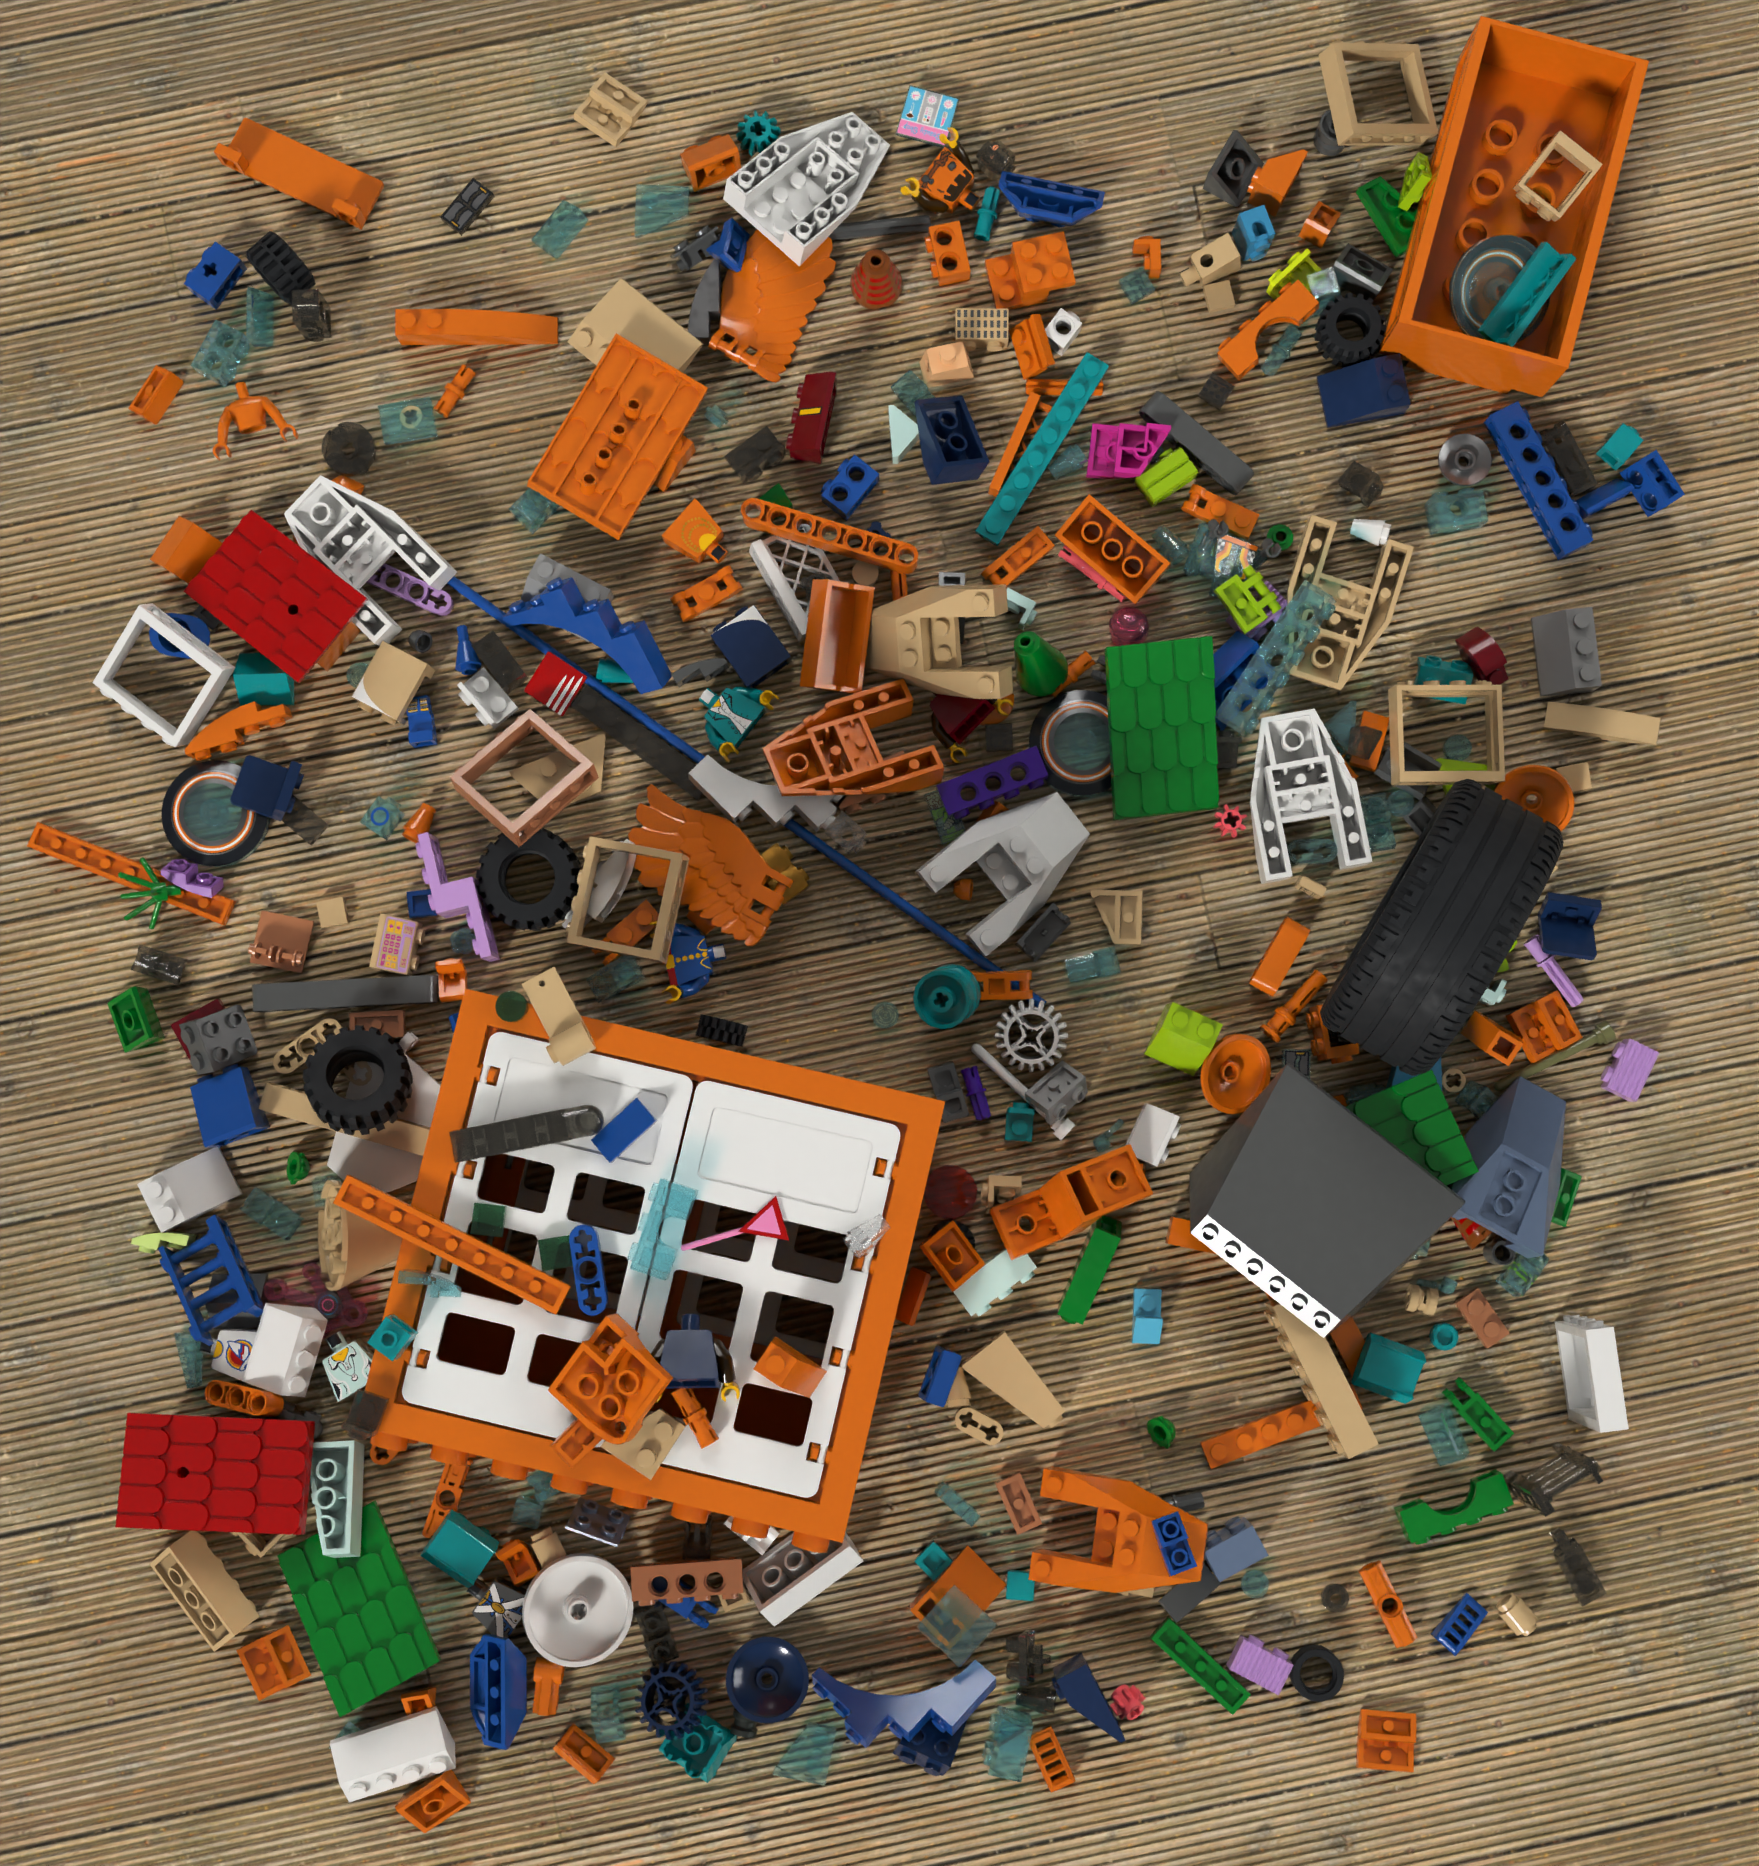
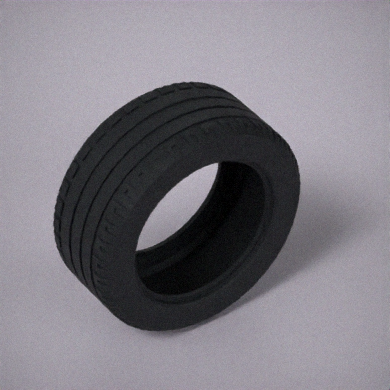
M1471 779L1455 782L1442 800L1373 914L1320 1010L1321 1019L1326 1028L1333 1032H1340L1339 1036L1353 1044L1359 1043L1360 1048L1373 1055H1380L1379 1058L1393 1067L1399 1066L1401 1071L1412 1076L1427 1073L1435 1065L1470 1016L1535 907L1558 861L1564 843L1561 831L1557 826L1548 821L1544 823L1543 818L1529 810L1523 811L1522 807L1507 798L1505 800L1501 799L1502 796L1487 787L1485 789L1481 788V784Z

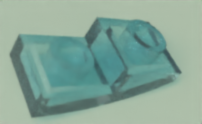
M1385 792L1360 796L1371 853L1395 849L1396 841L1390 823L1391 813Z

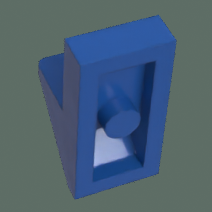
M730 218L724 222L720 240L708 247L706 251L715 260H719L723 267L739 272L742 268L750 234L733 218Z

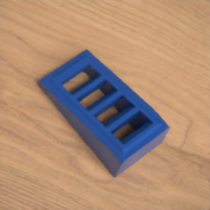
M1465 1593L1433 1630L1431 1635L1456 1656L1485 1618L1488 1611L1468 1593ZM1467 1604L1477 1612L1474 1617L1464 1609ZM1460 1613L1470 1621L1468 1625H1465L1458 1618ZM1454 1622L1463 1629L1460 1634L1451 1627ZM1447 1631L1455 1637L1453 1642L1445 1636Z

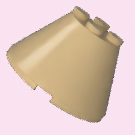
M337 1180L325 1182L321 1192V1199L326 1198L324 1210L318 1211L319 1261L321 1273L328 1275L330 1282H325V1285L330 1291H337L397 1260L403 1239L334 1204L333 1202L343 1184Z

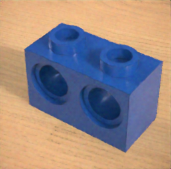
M1657 450L1620 472L1624 481L1633 484L1634 490L1632 493L1647 517L1685 495Z
M855 454L850 460L845 459L837 470L839 474L834 480L829 479L821 489L822 502L846 521L879 482V473ZM855 471H859L864 475L860 481H854L849 476ZM842 491L847 494V498L844 501H836L833 495L836 492Z

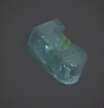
M1519 1254L1504 1273H1501L1495 1281L1513 1297L1523 1296L1542 1273L1549 1258L1545 1254L1533 1258H1526Z

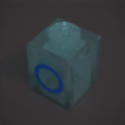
M378 796L360 823L385 840H388L405 814L399 810L402 805L388 796L384 800Z

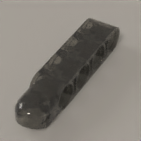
M582 1105L451 1131L449 1134L454 1162L469 1161L593 1136L602 1129L604 1116L598 1107Z

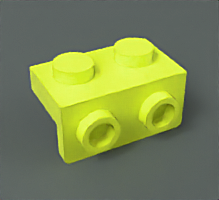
M1308 248L1302 254L1299 251L1296 252L1287 262L1289 266L1283 271L1278 269L1269 278L1270 284L1266 292L1274 301L1280 296L1278 294L1279 291L1289 282L1293 284L1299 280L1311 293L1326 279L1327 275L1309 257L1311 251Z

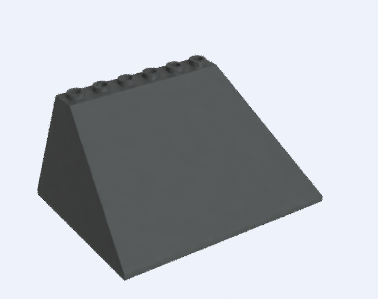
M1289 1062L1189 1174L1190 1233L1323 1338L1359 1312L1465 1204L1463 1198Z

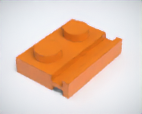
M1032 314L1029 319L1023 320L1009 330L1024 380L1033 379L1048 369V366L1055 364L1040 314Z

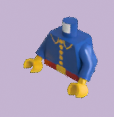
M657 921L651 922L649 925H657ZM675 924L666 964L670 986L662 990V993L670 992L672 995V999L667 1000L666 1004H671L678 999L697 994L709 982L710 975L714 974L711 962L726 959L723 943L708 946L705 935H701L699 930L684 924ZM655 933L650 934V937L654 938Z

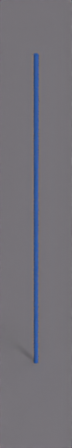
M455 576L447 583L506 626L502 618L506 614ZM523 625L507 627L545 655L550 651L586 675L585 684L698 764L705 757ZM792 818L784 825L791 832L986 972L1003 971ZM1011 981L1012 990H1018L1019 981ZM1033 992L1034 1006L1039 1007V1002L1045 1000Z

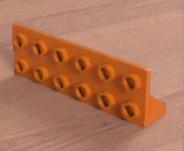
M248 118L243 119L228 147L218 143L214 150V153L223 165L361 230L384 187V183L381 180Z

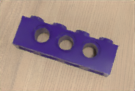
M1033 746L936 785V790L947 817L951 818L954 816L955 820L970 815L969 810L979 806L980 810L995 805L994 800L1004 796V799L1008 800L1020 794L1019 790L1029 786V789L1033 790L1045 784L1044 780L1048 779V773L1037 746ZM1013 769H1022L1026 777L1021 781L1013 780L1010 775ZM990 778H995L999 780L1001 787L996 791H990L986 788V781ZM965 788H971L975 791L976 797L971 801H965L961 798V791Z

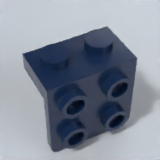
M251 755L246 756L230 802L235 806L282 821L285 812L291 813L296 798L291 797L294 788L299 790L304 774L299 773L302 764L291 761L287 769Z
M1547 892L1538 912L1542 951L1547 954L1594 960L1597 951L1593 926L1602 909L1601 900Z
M930 1718L910 1742L904 1737L899 1739L893 1754L899 1756L898 1758L904 1763H915L924 1767V1771L930 1775L943 1776L952 1765L967 1720L951 1736L947 1731L943 1733L938 1730L932 1723L933 1718Z

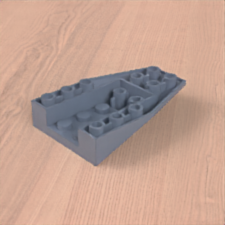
M1518 1076L1463 1137L1479 1172L1447 1185V1187L1465 1200V1204L1452 1216L1456 1220L1468 1218L1507 1239L1504 1246L1526 1258L1543 1256L1560 1187L1566 1101L1521 1076Z

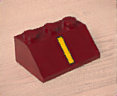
M836 372L805 375L804 383H799L797 398L800 399L799 408L793 409L791 424H795L793 434H788L786 449L790 450V458L822 464L837 393Z

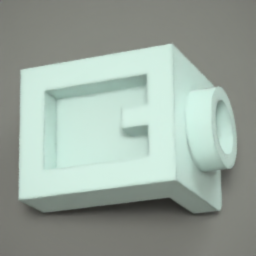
M1007 588L1008 610L1015 614H1019V612L1024 613L1018 625V628L1023 630L1026 624L1031 626L1038 613L1034 610L1036 602Z
M1504 979L1496 980L1491 990L1488 989L1489 986L1487 987L1479 1002L1486 1006L1500 1003L1507 991L1504 988L1507 981Z

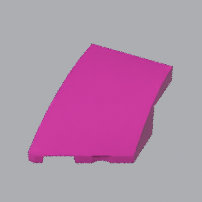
M1093 423L1086 478L1120 479L1141 476L1171 431V425L1147 423L1146 426L1119 423V426Z

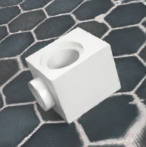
M1061 308L1045 328L1050 348L1060 356L1065 353L1081 331L1082 322H1080V318L1074 312L1069 310L1066 312ZM1059 326H1065L1069 329L1070 332L1067 334H1060L1056 330V328Z

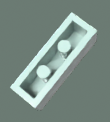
M1004 1248L953 1292L971 1316L976 1313L979 1317L991 1308L989 1303L998 1297L1002 1300L1012 1293L1013 1289L1011 1287L1018 1281L1024 1284L1035 1275L1033 1270L1037 1267L1028 1254L1011 1261L1006 1248Z

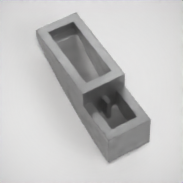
M713 260L706 270L694 296L689 316L688 332L703 343L702 346H708L711 340V320H720L721 268L719 260Z

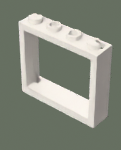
M151 603L138 606L94 679L93 684L100 688V692L104 696L117 701L121 705L122 710L140 719L141 724L145 728L155 731L162 736V740L166 744L178 747L189 744L236 667ZM146 624L211 673L178 729L113 680Z
M1565 1315L1563 1316V1321H1555L1569 1420L1600 1433L1629 1429L1614 1327L1605 1325L1602 1320L1596 1321L1595 1318H1587V1316Z

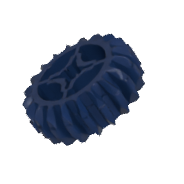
M671 1661L669 1666L666 1662L660 1663L659 1669L656 1667L650 1668L651 1676L643 1675L642 1679L646 1685H638L636 1687L642 1692V1696H636L634 1699L637 1702H641V1707L636 1708L635 1711L637 1713H644L639 1722H649L647 1731L652 1732L656 1729V1737L658 1738L663 1737L664 1734L667 1740L673 1739L674 1736L678 1739L683 1738L685 1732L687 1734L694 1732L693 1725H701L702 1722L698 1716H705L707 1714L701 1706L709 1703L708 1699H702V1694L707 1693L708 1689L699 1687L704 1679L702 1677L694 1679L697 1670L690 1669L687 1672L688 1665L686 1663H682L679 1667L677 1661ZM669 1676L675 1677L682 1681L685 1686L675 1689L671 1683L668 1684L665 1678ZM657 1690V1692H658V1701H657V1703L654 1705V1694H655V1691ZM671 1695H677L672 1701L673 1705L666 1706L671 1700ZM690 1696V1705L687 1712L685 1700ZM669 1712L672 1717H676L678 1723H668L659 1714Z

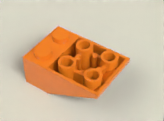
M967 1545L953 1559V1562L910 1603V1611L950 1650L970 1630L1007 1584Z

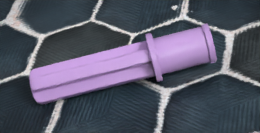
M1538 934L1528 939L1523 945L1538 962L1536 966L1544 969L1571 1007L1579 1005L1583 1001V997L1554 959L1556 955L1547 954L1542 951L1541 939Z

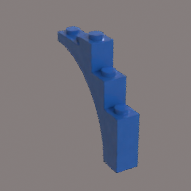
M558 577L549 581L546 584L547 588L541 594L534 596L527 602L518 600L509 606L510 610L502 617L507 627L520 624H544L562 628L582 636L612 657L631 678L640 694L662 689L672 677L645 620L637 623L628 621L621 624L609 599L599 602L597 599H593L585 603L572 577L564 580Z
M976 1659L960 1674L945 1683L922 1692L904 1695H882L858 1690L836 1680L820 1667L812 1674L813 1690L822 1699L827 1697L833 1702V1708L843 1718L848 1716L845 1719V1729L847 1730L845 1734L854 1744L858 1745L861 1743L865 1748L869 1746L888 1724H890L889 1729L899 1739L904 1737L910 1742L930 1718H933L932 1723L938 1730L943 1733L947 1731L953 1736L996 1688V1677Z

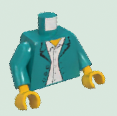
M735 687L733 689L726 688L718 696L707 688L700 696L699 701L709 708L704 716L707 721L705 731L709 742L726 762H730L727 757L729 753L735 752L737 755L739 754L738 747L766 713L765 707L769 710L774 709L769 702L774 698L779 700V697L772 691Z

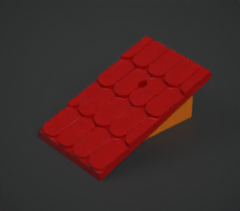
M250 510L241 519L238 526L223 541L219 549L207 560L205 566L183 591L299 684L316 663L327 672L361 632L351 620L368 601L364 595L253 510Z
M127 1413V1427L125 1429L123 1448L124 1456L122 1458L121 1484L119 1486L118 1513L116 1515L115 1527L305 1535L315 1421Z

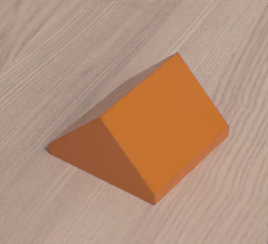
M178 516L150 560L189 584L205 566L207 560L219 549L222 542L195 523Z
M954 1220L919 1245L952 1292L985 1265V1262Z
M453 1770L433 1775L403 1795L395 1805V1809L423 1833H427L470 1804L471 1800Z

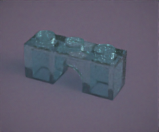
M661 1178L659 1184L653 1183L648 1196V1200L652 1201L649 1213L643 1212L637 1229L642 1231L639 1243L633 1242L627 1260L632 1261L630 1269L665 1281L669 1278L678 1249L666 1245L661 1240L659 1228L661 1223L668 1217H677L685 1221L689 1219L698 1193L697 1189L665 1178Z

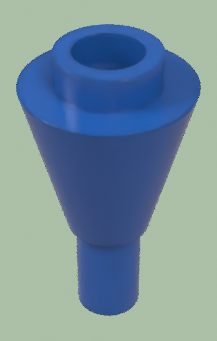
M460 625L457 627L459 643L455 670L463 675H471L476 673L482 664L471 641H469L467 626Z

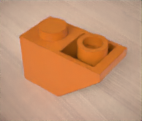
M1476 1010L1460 1032L1484 1052L1507 1066L1511 1064L1524 1044L1521 1037Z

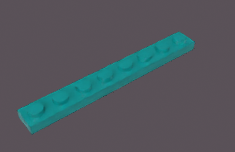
M1086 352L975 530L977 535L998 547L1109 369L1108 364Z

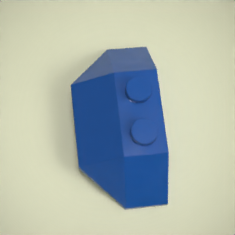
M1002 171L998 185L1020 217H1025L1026 220L1031 222H1050L1056 227H1071L1102 208L1105 195L1104 191Z
M485 1634L470 1654V1710L477 1728L483 1735L481 1737L483 1744L503 1750L509 1749L527 1713V1658L509 1638Z

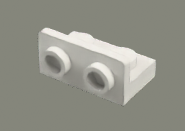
M484 667L464 684L462 682L457 684L461 689L458 695L467 706L473 704L477 708L478 712L475 715L484 726L490 724L495 729L519 709Z

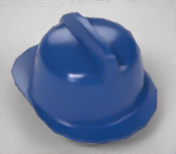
M166 613L209 647L210 631L200 618L190 615ZM150 627V641L157 651L168 656L190 658Z

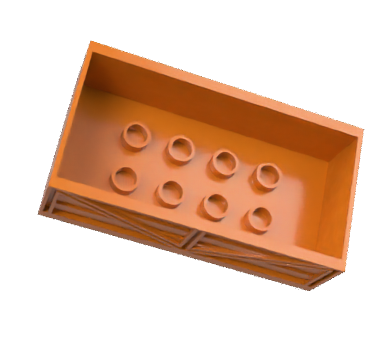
M1480 16L1457 60L1429 164L1432 177L1425 186L1419 201L1389 312L1386 331L1381 342L1380 354L1388 356L1400 353L1401 359L1407 361L1406 367L1508 394L1513 389L1543 397L1569 368L1649 64L1648 60ZM1562 131L1603 165L1560 219L1555 222L1552 219L1546 221L1537 213L1538 208L1531 203L1527 205L1516 197L1517 192L1513 187L1554 135ZM1553 149L1526 183V186L1557 209L1584 175V172ZM1499 235L1516 238L1528 245L1533 252H1535L1541 242H1548L1559 254L1571 253L1577 258L1544 303L1535 324L1524 336L1518 339L1513 347L1464 334L1455 322L1450 307V282L1458 261L1472 245L1491 236ZM1491 261L1481 265L1473 273L1468 284L1467 297L1472 311L1479 318L1486 320L1517 277L1510 266L1503 262Z

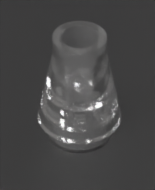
M878 1214L873 1219L847 1231L848 1235L843 1241L859 1259L863 1255L867 1256L883 1235L891 1228L886 1220Z

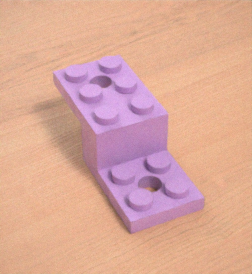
M429 832L418 834L419 842L415 843L418 857L423 858L425 868L422 869V876L425 884L430 885L432 894L428 895L431 910H436V914L444 918L466 913L468 926L470 929H474L476 939L472 940L475 954L480 955L482 959L488 962L500 960L489 911L482 902V896L478 893L477 885H479V880L474 877H468L448 882L438 838Z

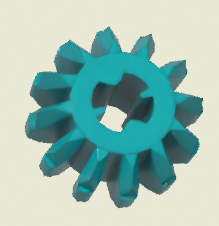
M755 110L752 118L745 114L744 122H739L737 125L740 132L736 136L737 140L741 142V149L743 151L749 149V155L752 157L756 152L761 153L775 142L781 134L780 127L776 126V118L769 119L766 111L762 116H759ZM756 132H761V136H756Z

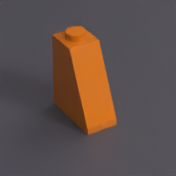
M776 1336L753 1368L779 1387L810 1398L827 1372Z

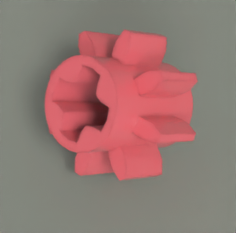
M1226 804L1223 806L1224 814L1220 812L1214 814L1219 820L1213 828H1220L1222 830L1221 837L1226 833H1231V836L1235 838L1237 836L1236 829L1243 831L1246 829L1245 825L1241 823L1247 815H1241L1238 812V805L1233 810H1229ZM1228 816L1230 819L1236 820L1232 827L1224 822Z
M1126 1684L1121 1685L1111 1695L1114 1702L1110 1707L1121 1720L1125 1717L1128 1720H1133L1144 1710L1141 1702L1145 1700V1697L1135 1685H1132L1130 1688Z

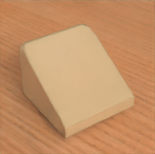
M1588 762L1556 768V771L1568 781L1573 793L1587 791L1592 788Z

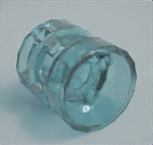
M539 1470L527 1477L526 1480L529 1486H532L535 1490L534 1497L537 1503L561 1492L550 1487L553 1473Z

